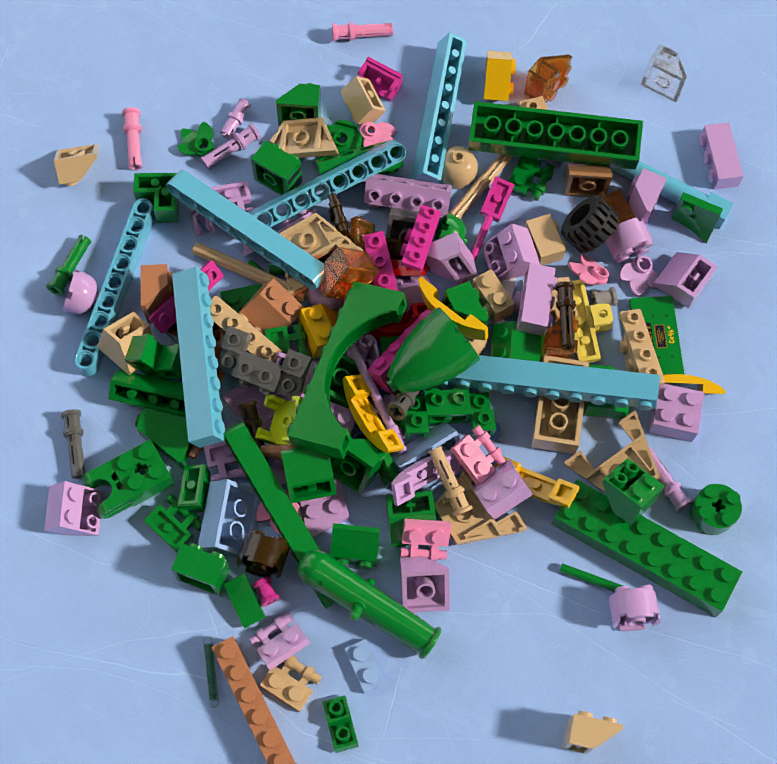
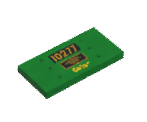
M673 296L630 298V310L640 309L663 375L684 374Z

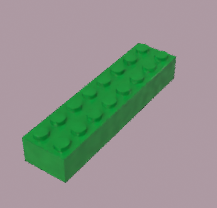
M474 101L468 150L635 170L640 159L643 121Z
M578 479L575 480L574 484L580 487L570 507L561 506L551 525L710 615L717 617L723 612L743 571L644 516H641L635 523L629 525L612 511L606 495Z

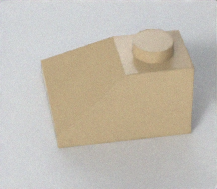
M99 144L56 151L54 164L59 185L73 186L82 180L97 158Z

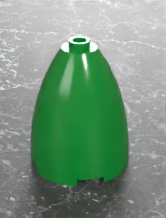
M439 307L424 317L406 337L390 365L387 374L389 380L386 383L394 393L399 391L401 394L429 389L465 372L480 360V357L471 343L466 340L457 328V325Z

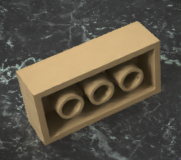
M547 355L543 359V362L589 367V362ZM537 395L531 447L575 454L580 442L584 401L571 402L564 398L551 400L545 396Z

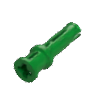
M82 234L78 236L62 266L55 269L56 274L51 282L46 284V288L53 294L58 296L64 295V289L68 282L72 281L75 268L92 242L87 236H84V238Z

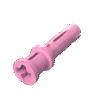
M349 22L347 25L332 23L333 42H336L337 39L353 41L355 38L393 36L392 23L355 25L352 22Z
M129 107L122 110V116L125 121L123 132L127 135L128 168L135 170V165H137V170L142 168L139 134L142 131V126L139 124L140 110Z

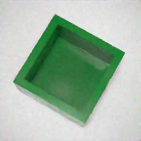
M182 543L171 568L175 578L178 581L220 596L224 583L231 572L227 560L224 559L225 556L215 551H212L211 554L204 552L201 546L190 543L189 546Z

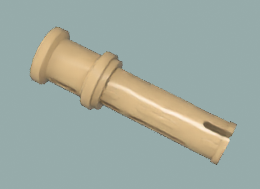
M442 446L429 451L428 453L446 489L444 496L446 499H449L454 510V517L473 509L472 505L468 504L463 493L464 487L462 485L459 486ZM439 460L442 461L443 466H444V468H445V470H446V472H447V474H448L449 479H447V477H446V475H445V473H444V471H443V469H442V466H441ZM456 497H458L462 506H459Z

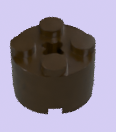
M251 530L250 534L244 537L236 565L239 568L241 564L245 566V572L262 578L277 575L276 579L282 576L289 553V548L286 545L287 540L279 536H274L273 538L265 536L259 530Z

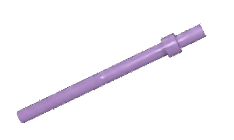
M354 343L348 350L372 392L370 395L387 428L386 430L394 429L405 447L400 436L402 433L398 425L394 424L388 414L387 407L371 375L367 371L368 368L356 343ZM406 447L403 450L398 451V453H405L407 451Z

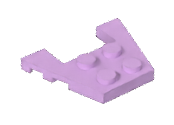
M271 467L281 486H287L284 468ZM335 477L334 483L337 495L300 502L305 526L313 538L332 529L333 523L341 524L349 519L342 482Z

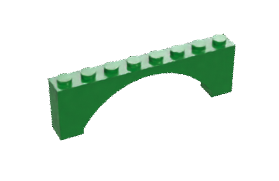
M355 281L351 289H348L346 293V301L344 306L338 311V319L335 326H332L328 343L322 348L321 359L314 366L312 380L306 385L302 403L298 404L293 423L289 424L287 429V436L292 446L343 460L352 438L348 429L343 428L336 420L331 409L330 384L334 370L344 353L361 337L383 325L392 322L400 323L407 306L404 292Z

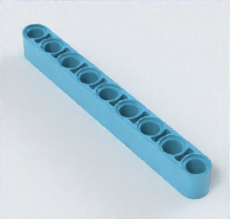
M395 140L388 141L247 213L256 219L260 214H267V220L262 223L272 227L328 199L329 194H337L401 162L406 156V149ZM395 146H398V154L396 156H391V149ZM380 156L379 164L373 166L371 164L373 157ZM360 165L362 168L361 172L358 175H353V168ZM337 175H342V182L337 185L334 184V178ZM317 185H324L322 193H314ZM300 194H304V202L300 204L296 203V197ZM280 204L286 205V210L283 213L276 212V208Z
M180 170L166 184L167 190L174 197L311 290H316L330 275L329 269L322 262L185 170Z
M138 199L133 204L75 356V364L84 376H93L99 370L104 353L97 348V345L90 346V344L94 341H99L103 329L117 321L154 223L155 213L151 202L147 199ZM138 228L141 229V230L138 231V232H133L135 229H138ZM127 265L125 269H119L121 266ZM115 284H120L118 288H112ZM113 303L111 307H105L106 304ZM106 322L104 326L98 327L99 323ZM92 361L90 365L82 366L84 362Z

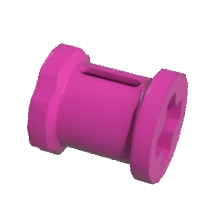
M270 576L264 577L251 585L253 589H256L261 600V607H266L280 599L272 587Z

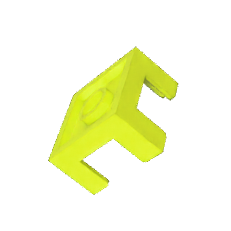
M266 394L264 406L275 412L270 432L258 427L255 438L270 445L291 444L287 436V429L289 424L293 423L296 416V408L299 403H302L303 398L292 396L294 401H286L276 395Z

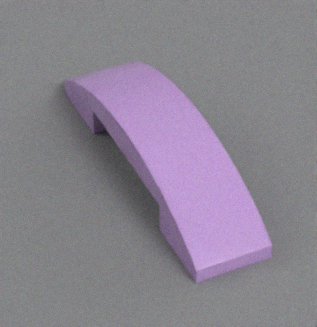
M451 450L444 451L454 475L463 471V466ZM431 456L412 464L393 480L391 486L394 505L399 506L415 497V490L440 478ZM439 460L446 477L449 478L442 461Z

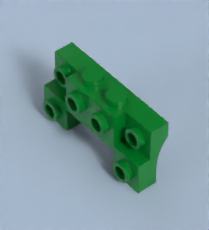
M457 387L449 390L431 388L424 391L422 395H417L415 397V404L406 411V416L402 419L405 439L410 438L411 434H422L423 438H426L429 434L428 424H442L443 422L452 424L468 423L469 421L471 436H476L472 429L480 425L483 431H488L489 435H494L496 431L494 411L490 407L489 393H469L468 389H459Z

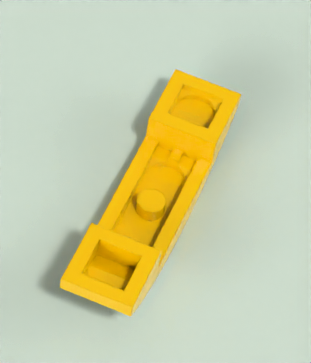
M422 277L418 279L422 299L429 310L440 307L457 325L463 336L485 341L489 338L488 327L471 314L465 320L439 301L436 287Z
M362 375L345 376L343 378V387L347 403L364 435L372 444L385 453L403 450L405 447L394 429H385L367 399L372 392Z
M684 374L663 375L666 383L697 384V391L710 394H725V389L701 377Z
M511 460L533 495L530 497L553 505L570 507L580 489L578 485L560 478L556 481L523 468L519 462Z

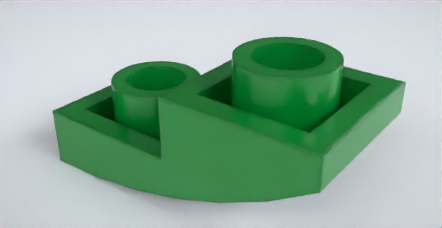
M245 573L224 583L227 594L244 629L266 618Z
M346 696L323 701L322 704L335 753L359 747Z

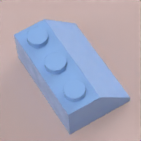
M443 422L430 430L428 437L423 438L421 436L406 445L407 451L405 453L399 454L397 451L390 456L398 474H400L412 464L429 457L430 454L428 452L442 446L443 452L450 450L460 440V437L454 428ZM463 471L457 473V474L454 475V476H455V477L458 476V475L461 474ZM441 478L415 490L414 493L433 492L443 485Z
M229 479L210 482L198 542L203 551L209 553L215 551L224 556L238 558L245 535L250 534L251 530H256V511L261 501L254 489Z

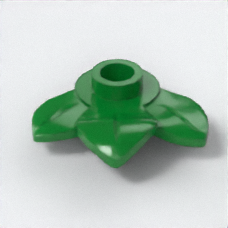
M202 122L197 131L182 128L181 138L183 143L179 144L177 149L184 155L197 154L204 157L214 150L212 141L214 133L212 128L206 122Z

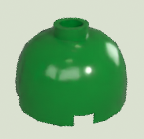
M448 212V215L446 214L435 231V239L438 240L457 232L466 245L468 239L465 238V224L460 218Z

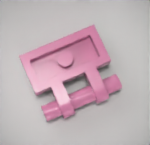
M480 425L472 429L477 436L474 440L469 434L465 435L450 450L475 484L481 485L496 471L491 462L495 461L498 466H501L506 460L502 456L503 452L500 448L495 447L489 439L491 437L489 433L483 431ZM481 444H483V446L488 451V454L486 456L479 448Z
M404 519L401 540L402 544H410L409 548H400V557H425L436 562L438 559L446 560L447 551L438 549L439 546H448L450 521ZM418 545H430V550L418 549Z

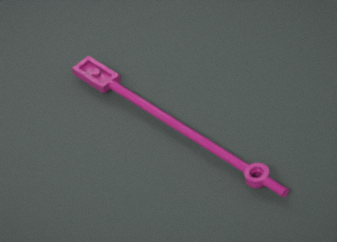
M497 176L493 179L479 215L485 218L470 251L474 262H476L492 221L497 223L500 221L514 187V184ZM468 279L465 280V281H462V282H460V283H457V285H460V284H463V283L467 282Z

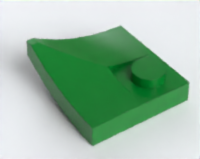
M683 192L671 219L690 229L707 244L723 208Z

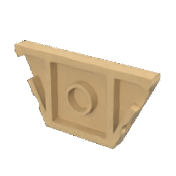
M323 117L283 121L278 128V132L270 140L271 144L279 145L283 151L288 154L292 153L298 158L339 154Z

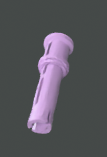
M250 123L245 130L240 133H234L231 140L201 157L204 166L209 169L238 149L244 150L251 142L260 140L261 136L256 127Z
M650 447L649 449L660 476L657 480L664 485L663 494L671 500L675 506V512H681L689 507L693 500L686 496L681 488L682 484L678 481L675 482L653 451V448Z

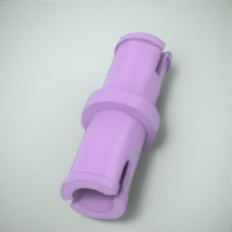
M240 98L234 110L228 114V120L222 130H220V134L224 138L231 139L237 127L242 125L243 117L251 107L247 100Z

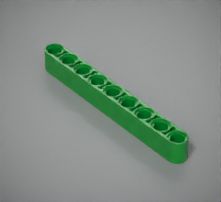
M240 421L225 430L223 433L224 440L282 538L287 540L286 545L299 565L307 552L320 549L247 427ZM314 590L325 609L336 603Z

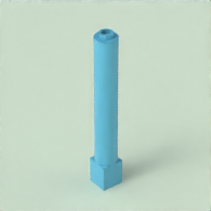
M639 161L635 170L610 167L611 171L633 181L636 174L640 176L643 168L667 178L660 195L677 204L684 192L723 208L715 225L718 229L721 228L734 204L712 192L707 195Z

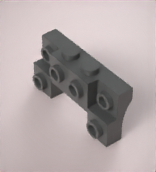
M228 326L220 346L223 349L218 360L217 370L239 378L238 383L250 387L251 384L259 386L258 391L268 395L271 392H275L291 399L292 396L301 397L313 358L289 349L281 366L246 352L253 335Z

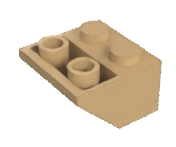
M132 312L103 329L97 348L130 375L138 370L124 360L132 337L143 336V334L153 336L150 325L135 312Z
M578 711V714L574 713L567 720L563 749L587 754L623 730V725L618 724L615 718L602 717L601 720L593 718L592 713Z

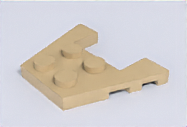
M317 213L279 233L316 259L321 258L336 248L340 250L348 265L365 256L362 248L357 247L348 237L338 232L333 225ZM285 272L288 292L292 296L308 288Z
M635 410L618 422L632 442L597 468L590 464L581 451L567 459L564 464L605 493L602 481L627 458L651 476L659 479L658 470Z
M465 469L456 480L459 486L462 485L464 487L463 493L468 504L472 505L473 509L454 517V510L449 499L445 498V492L434 503L435 512L441 521H450V536L456 546L521 533L527 530L517 511L495 522L476 495L472 485L474 481ZM456 497L459 506H462L458 497Z

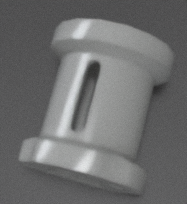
M610 287L609 290L597 292L593 290L591 292L593 305L609 304L617 306L618 304L617 293L614 287Z

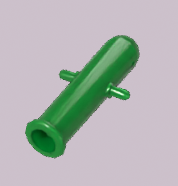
M317 549L307 552L300 561L297 569L300 579L306 585L349 610L352 620L355 621L359 617L419 653L420 659H424L435 646L441 634V627L434 628L376 588L374 579L370 578L366 581L326 552Z

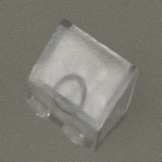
M659 44L648 61L641 82L642 86L676 103L687 78L678 53L669 47Z

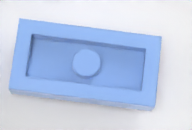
M367 639L345 648V652L364 694L386 684Z

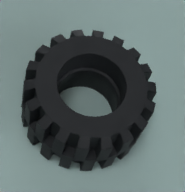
M591 196L571 210L562 224L561 234L580 253H588L598 248L611 236L619 221V215L600 196Z

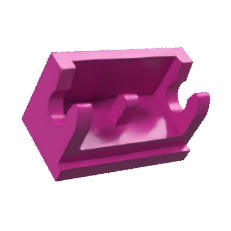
M369 56L357 73L360 75L359 77L369 79L377 95L389 102L393 100L402 87V74Z

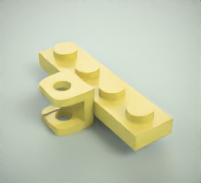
M581 280L570 281L575 284L573 297L576 301L578 313L577 319L573 320L574 344L577 358L579 361L589 363L601 361L596 333L605 332L612 328L613 315L611 306L609 304L589 306L585 283Z

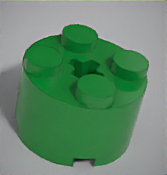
M709 484L705 486L690 505L691 519H693L696 527L701 532L708 535H719L728 531L738 521L742 512L739 493L723 484Z

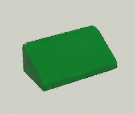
M205 464L184 466L178 508L205 512L211 471Z

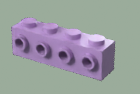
M375 174L366 179L364 203L375 208L386 206L389 209L394 207L418 212L421 205H425L441 211L440 217H443V215L448 214L452 185Z

